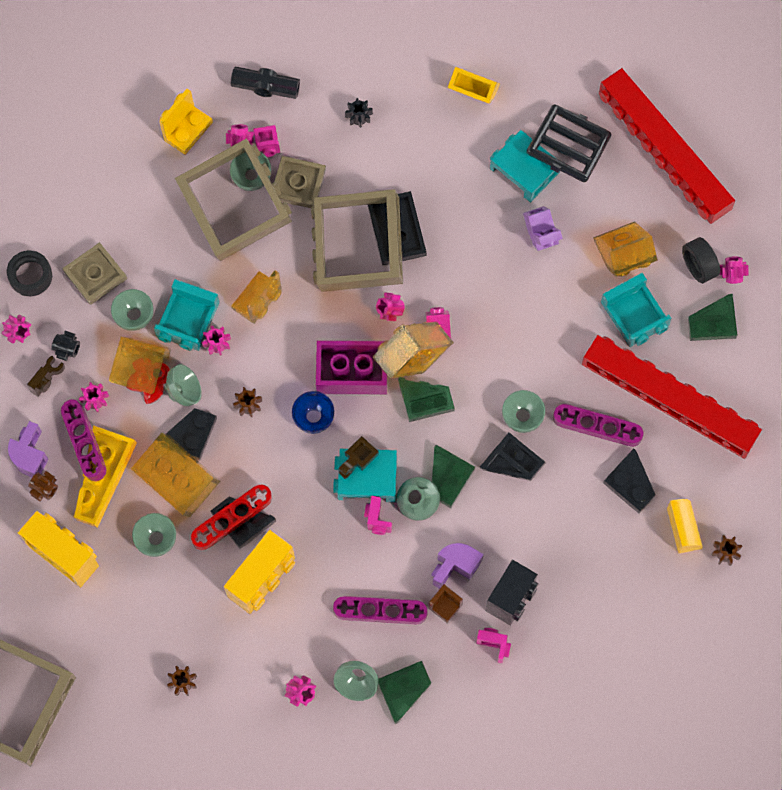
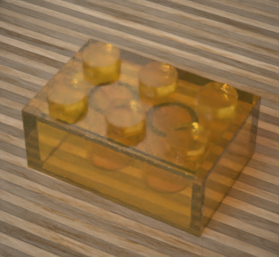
M438 322L402 324L394 330V336L390 340L383 342L378 347L379 351L373 358L390 379L423 374L454 342Z
M163 432L160 433L131 467L139 477L178 512L187 517L192 516L221 482L172 437Z

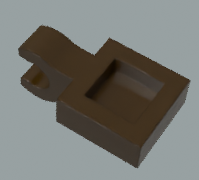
M53 356L47 359L45 366L40 367L27 384L30 392L37 397L49 389L52 380L51 376L59 375L65 369V365L62 362L58 367H52V364L55 362Z
M361 436L345 452L348 460L339 467L340 471L338 473L344 479H347L356 467L363 471L379 455V451Z

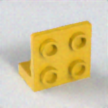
M187 88L183 93H179L176 96L174 104L170 109H166L161 114L159 123L164 141L186 155L210 127L213 120L194 106L192 93Z

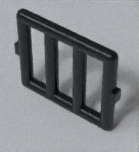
M554 104L549 109L528 146L527 154L551 166V170L557 173L561 171L585 183L589 180L612 134L610 131L588 121V117L582 114L578 116ZM556 115L600 136V140L597 143L555 122ZM548 129L592 150V155L588 157L547 136ZM542 143L586 166L583 171H580L538 150V147Z

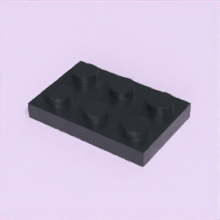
M411 191L399 193L402 261L427 256V251ZM387 203L369 204L367 207L382 266L388 265L390 263Z

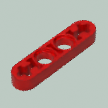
M263 484L254 486L196 527L191 534V541L194 547L199 550L210 548L269 506L272 501L270 489ZM260 491V493L262 494L266 492V500L262 501L261 499H258L254 502L255 508L252 509V506L247 499L250 498L251 502H253L255 499H257V492ZM240 504L248 507V513L244 516L235 514V508ZM224 518L228 520L229 525L225 530H218L215 527L218 519ZM211 526L216 536L213 537L212 533H210L206 536V543H203L202 541H199L197 543V535L200 533L203 536L208 534L210 531L207 527Z

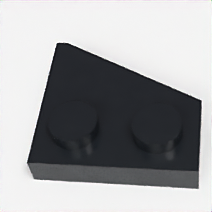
M194 408L161 437L157 445L201 460L217 416Z
M508 432L481 464L480 468L483 471L531 481L546 462Z
M634 448L603 481L604 485L638 514L643 511L656 495L639 455Z
M229 496L210 510L211 514L215 515L236 499ZM240 504L235 508V514L238 516H244L248 513L246 505ZM259 512L228 535L238 548L241 549L276 522V518ZM224 518L217 520L224 530L228 527V520Z

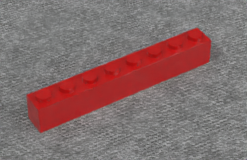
M623 68L601 81L599 96L602 101L608 103L613 108L615 116L619 120L622 119L631 135H636L641 141L643 149L647 153L650 152L658 167L664 169L669 174L671 182L675 186L678 185L686 200L690 203L692 202L697 207L699 215L704 220L707 219L712 224L733 209L736 200Z
M597 335L583 357L582 365L743 459L747 457L762 431L753 420H745L738 416V413L730 407L724 408L713 397L698 393L692 385L679 382L673 374L658 370L652 362L639 359L631 350L618 347L608 337Z

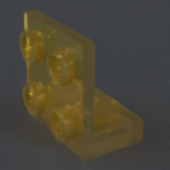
M274 270L270 277L258 271L231 305L232 309L253 324L258 319L261 320L266 315L267 307L270 303L277 301L282 293L279 272Z
M121 336L109 382L153 394L163 359H169L171 349Z

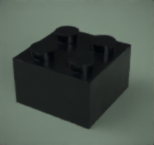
M512 559L489 596L485 611L510 626L514 620L518 622L525 611L526 599L531 601L537 591L539 583L536 582L538 574Z

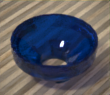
M317 391L306 392L294 401L292 419L295 425L303 432L309 434L321 433L329 428L333 422L335 414L334 405L331 399L324 393ZM310 411H318L321 418L317 422H310L307 419V414Z

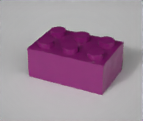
M317 340V394L387 395V341Z

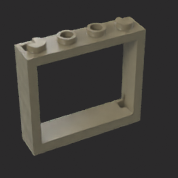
M247 138L175 178L215 256L220 261L292 222L289 216L292 211L286 201L282 203L279 195L282 194L276 182L271 183L268 177L271 175L265 162L263 164L260 163L258 156L261 155L256 144L253 143L251 145ZM247 152L279 214L222 245L189 183Z
M395 189L314 198V206H311V216L313 220L315 219V227L312 228V239L316 241V249L312 250L314 263H316L317 271L313 272L314 284H317L322 292L403 284L399 196ZM387 203L390 271L326 277L323 209Z
M0 640L1 650L59 676L22 751L19 752L0 743V753L31 767L76 677L73 673Z

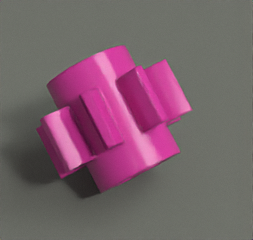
M244 124L232 125L231 130H228V133H226V144H231L232 147L247 138L252 145V142H254V132L248 131V126Z
M742 257L725 258V264H720V275H722V278H726L727 283L743 282V276H749V266L746 262H743Z
M385 292L384 298H378L376 310L381 315L380 319L395 322L397 320L396 316L403 315L405 305L400 299L401 295Z
M20 314L17 318L9 315V319L2 322L4 331L1 334L8 337L7 341L13 344L16 340L24 343V339L31 335L29 333L31 323L25 321V317Z
M211 326V330L208 333L203 332L204 338L207 340L203 341L202 345L203 348L209 347L210 355L215 352L221 356L224 349H230L226 341L231 340L230 334L224 335L225 330L223 326L220 329ZM218 338L219 342L215 343L214 339Z
M89 382L88 387L81 388L84 396L80 397L79 401L80 403H86V411L92 408L99 412V408L102 406L107 407L104 398L109 397L108 391H103L104 387L101 383L96 386Z
M305 675L301 679L293 676V679L286 684L287 693L285 697L289 698L290 703L297 707L300 703L307 706L315 698L314 689L316 685L312 684L311 679Z

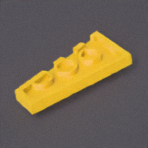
M93 425L92 430L107 471L104 478L99 481H91L83 474V485L79 491L74 518L77 521L98 528L137 442L134 439ZM90 444L87 454H89L92 451V445ZM90 461L93 467L92 473H95L97 466Z

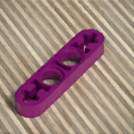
M75 399L67 400L61 407V415L80 467L88 479L99 481L104 478L107 469L86 411ZM74 407L76 408V409H74V413H75V416H76L78 419H75V418L70 414V413H72V410H71V409L74 408ZM84 425L85 431L81 435L76 436V428ZM86 445H92V451L87 455H82V449ZM90 461L97 466L95 473H92L93 467Z
M568 404L559 405L553 414L554 423L561 428L630 447L639 445L644 436L642 427L636 423ZM563 411H566L567 416L571 418H566L565 421L561 420V416L558 414H562ZM575 414H579L576 420V425L572 424L574 420L572 418H574ZM583 417H590L593 420V426L585 428L581 425L580 420ZM607 423H612L616 427V432L607 434L603 430V426ZM622 426L624 427L623 432L625 433H622V436L618 437ZM631 430L636 431L635 434L639 437H635L634 440L629 439L630 435L626 433H630Z
M342 596L337 598L333 604L335 616L341 620L417 625L423 623L428 615L426 605L417 600ZM345 602L347 607L355 608L354 603H358V615H354V610H346V614H342L341 610L337 609V607H341L342 603ZM367 603L374 605V614L371 616L364 615L361 612L363 605ZM396 605L400 610L399 614L396 617H389L385 612L388 606ZM403 606H407L406 611H414L415 607H419V610L424 612V614H420L419 618H414V614L406 613V618H402Z

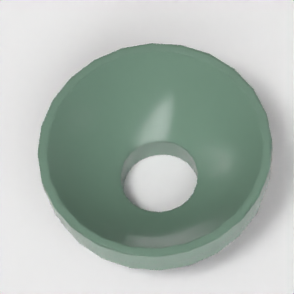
M247 152L232 160L230 164L231 178L243 190H258L264 186L259 175L254 180H248L245 177V173L248 170H256ZM261 153L258 156L260 163L263 164L265 162L271 172L268 158Z
M129 289L115 297L111 305V314L119 327L128 331H136L149 324L153 317L154 308L150 297L146 293L137 289ZM132 309H138L141 312L140 317L136 320H130L127 317L128 312Z
M182 364L170 369L165 384L169 398L183 406H191L201 400L202 390L194 372Z
M528 390L516 391L510 394L504 401L502 407L503 419L512 430L519 433H528L537 429L543 422L545 405L542 399L534 392ZM522 409L530 414V418L524 422L516 417V413Z
M422 477L411 478L400 486L396 498L397 505L402 514L407 518L416 521L425 520L437 511L440 504V493L436 485L430 480ZM414 490H418L421 493V500L417 504H412L409 501V494Z
M147 514L141 517L134 525L132 532L133 542L136 548L144 555L159 557L168 553L174 546L176 528L173 522L163 514ZM154 532H159L163 535V540L158 545H153L149 542V537Z
M348 661L338 667L333 682L336 690L345 698L354 701H364L375 695L379 679L375 670L368 664L361 661ZM361 669L366 675L358 677L352 670Z

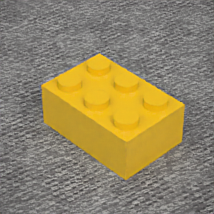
M36 511L18 532L19 536L29 548L81 588L99 567L95 560L97 556L93 553L94 550L83 541L79 544L74 538L75 535L67 528L63 527L61 530L60 526L56 524L57 521L48 513L42 515Z
M269 530L223 586L227 597L248 614H251L254 610L258 611L265 602L263 598L269 591L272 593L280 584L278 579L284 572L286 574L289 573L294 567L295 555L293 547Z

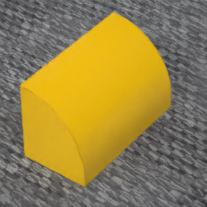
M455 67L447 88L490 104L496 95L500 83Z
M688 499L671 500L667 511L678 554L702 549L703 546L691 501Z

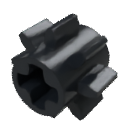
M356 98V101L353 103H347L349 110L345 111V118H350V125L355 124L362 128V125L366 122L370 123L369 115L373 114V108H368V100L361 101Z
M65 330L64 334H57L55 336L51 349L55 351L56 358L67 361L68 357H76L80 348V341H77L75 333Z

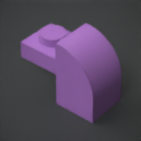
M542 206L523 213L528 233L537 251L558 245V240L563 239L561 230L554 226L550 209Z
M29 421L27 427L22 428L19 434L20 441L18 442L10 438L8 444V453L15 467L29 477H33L37 472L42 474L49 460L45 452L34 448L42 431L38 424Z
M454 543L444 547L438 553L437 559L443 564H438L431 575L434 577L433 585L440 589L446 583L453 570L470 580L483 561L484 554L462 543Z

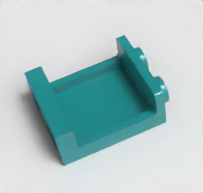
M520 130L516 135H510L505 142V146L501 150L497 149L491 155L490 169L493 172L497 169L524 191V198L531 203L559 173L551 170V166L527 154V148L532 138ZM541 145L538 147V150L554 157Z
M643 273L603 293L601 304L629 347L635 344L637 346L644 344L655 333L657 335L664 333L669 329L672 319L670 315L666 316L647 288V279Z
M175 279L171 286L173 293L159 325L155 324L154 331L157 338L165 343L172 341L179 344L185 350L192 351L194 349L199 351L204 341L203 332L208 331L220 303L219 297L216 293Z
M340 448L339 456H335L334 470H339V467L348 460L345 456V452L348 449ZM378 450L379 455L363 471L356 467L347 479L338 474V479H334L333 493H338V500H343V497L371 498L375 496L386 498V502L395 503L397 450Z

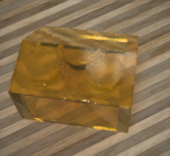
M635 221L593 237L607 269L615 277L625 276L632 270L646 268L651 263L658 261L652 236Z

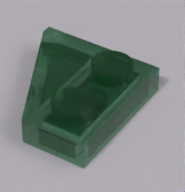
M733 294L724 296L688 317L690 341L737 338Z
M404 377L398 378L409 422L455 411L449 386L431 385L429 382L424 381L414 382L405 380Z
M435 445L432 482L440 493V503L452 508L475 471V466Z
M422 661L383 676L378 680L379 688L394 724L401 721V718L431 686L430 678Z

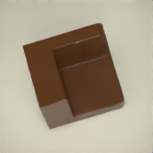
M443 584L429 601L428 609L448 624L463 605V598Z

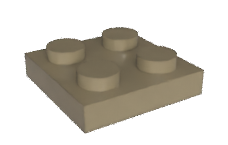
M282 156L275 182L282 192L279 195L281 202L286 201L288 204L306 208L314 206V198L319 196L326 165Z
M100 242L62 268L66 276L90 305L128 279L127 275Z

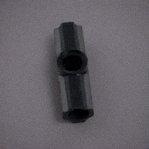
M235 66L231 75V87L252 90L261 97L277 95L296 99L299 94L300 79L278 75L274 70L268 68H260L257 71Z

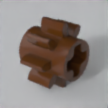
M243 387V391L240 394H234L238 401L234 402L233 406L235 409L240 408V416H243L245 413L253 417L255 411H261L257 403L262 402V397H256L255 388L250 391ZM249 399L251 404L246 405L245 400Z
M45 471L43 475L37 472L29 481L28 487L31 488L29 493L40 502L43 497L50 500L58 489V485L55 484L57 479L48 471Z
M723 535L721 543L718 541L713 543L717 550L713 551L711 555L717 556L719 565L722 562H727L731 566L733 558L736 560L741 558L737 551L741 550L743 546L737 545L735 536L732 539H727ZM724 547H726L727 550H731V553L728 554L727 551L722 550Z
M175 666L176 671L173 674H167L172 679V682L168 683L167 686L169 689L176 688L174 692L176 696L180 692H184L186 696H189L188 691L191 688H197L192 681L197 678L196 673L189 675V666H186L184 670H180L178 666ZM185 676L187 683H182L179 686L177 679H183Z

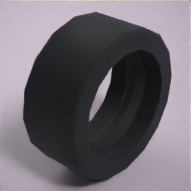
M698 237L682 246V254L686 266L699 283L704 284L720 275V265L717 256L704 238Z
M32 250L22 251L14 255L9 261L6 270L11 286L22 296L32 297L40 295L50 286L53 277L51 266L45 256ZM29 262L40 264L43 269V275L39 281L34 284L24 285L17 280L16 272L20 266Z

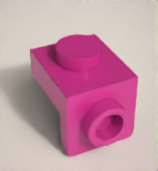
M275 125L253 129L256 146L266 157L280 153Z
M443 307L430 308L429 312H425L428 343L451 342L449 311L444 310Z
M372 496L371 503H366L364 517L368 518V530H372V533L377 535L391 533L392 523L379 521L381 497Z
M484 628V630L478 631L476 644L499 648L498 663H503L504 657L509 658L511 643H507L508 635L499 634L498 630L493 628Z

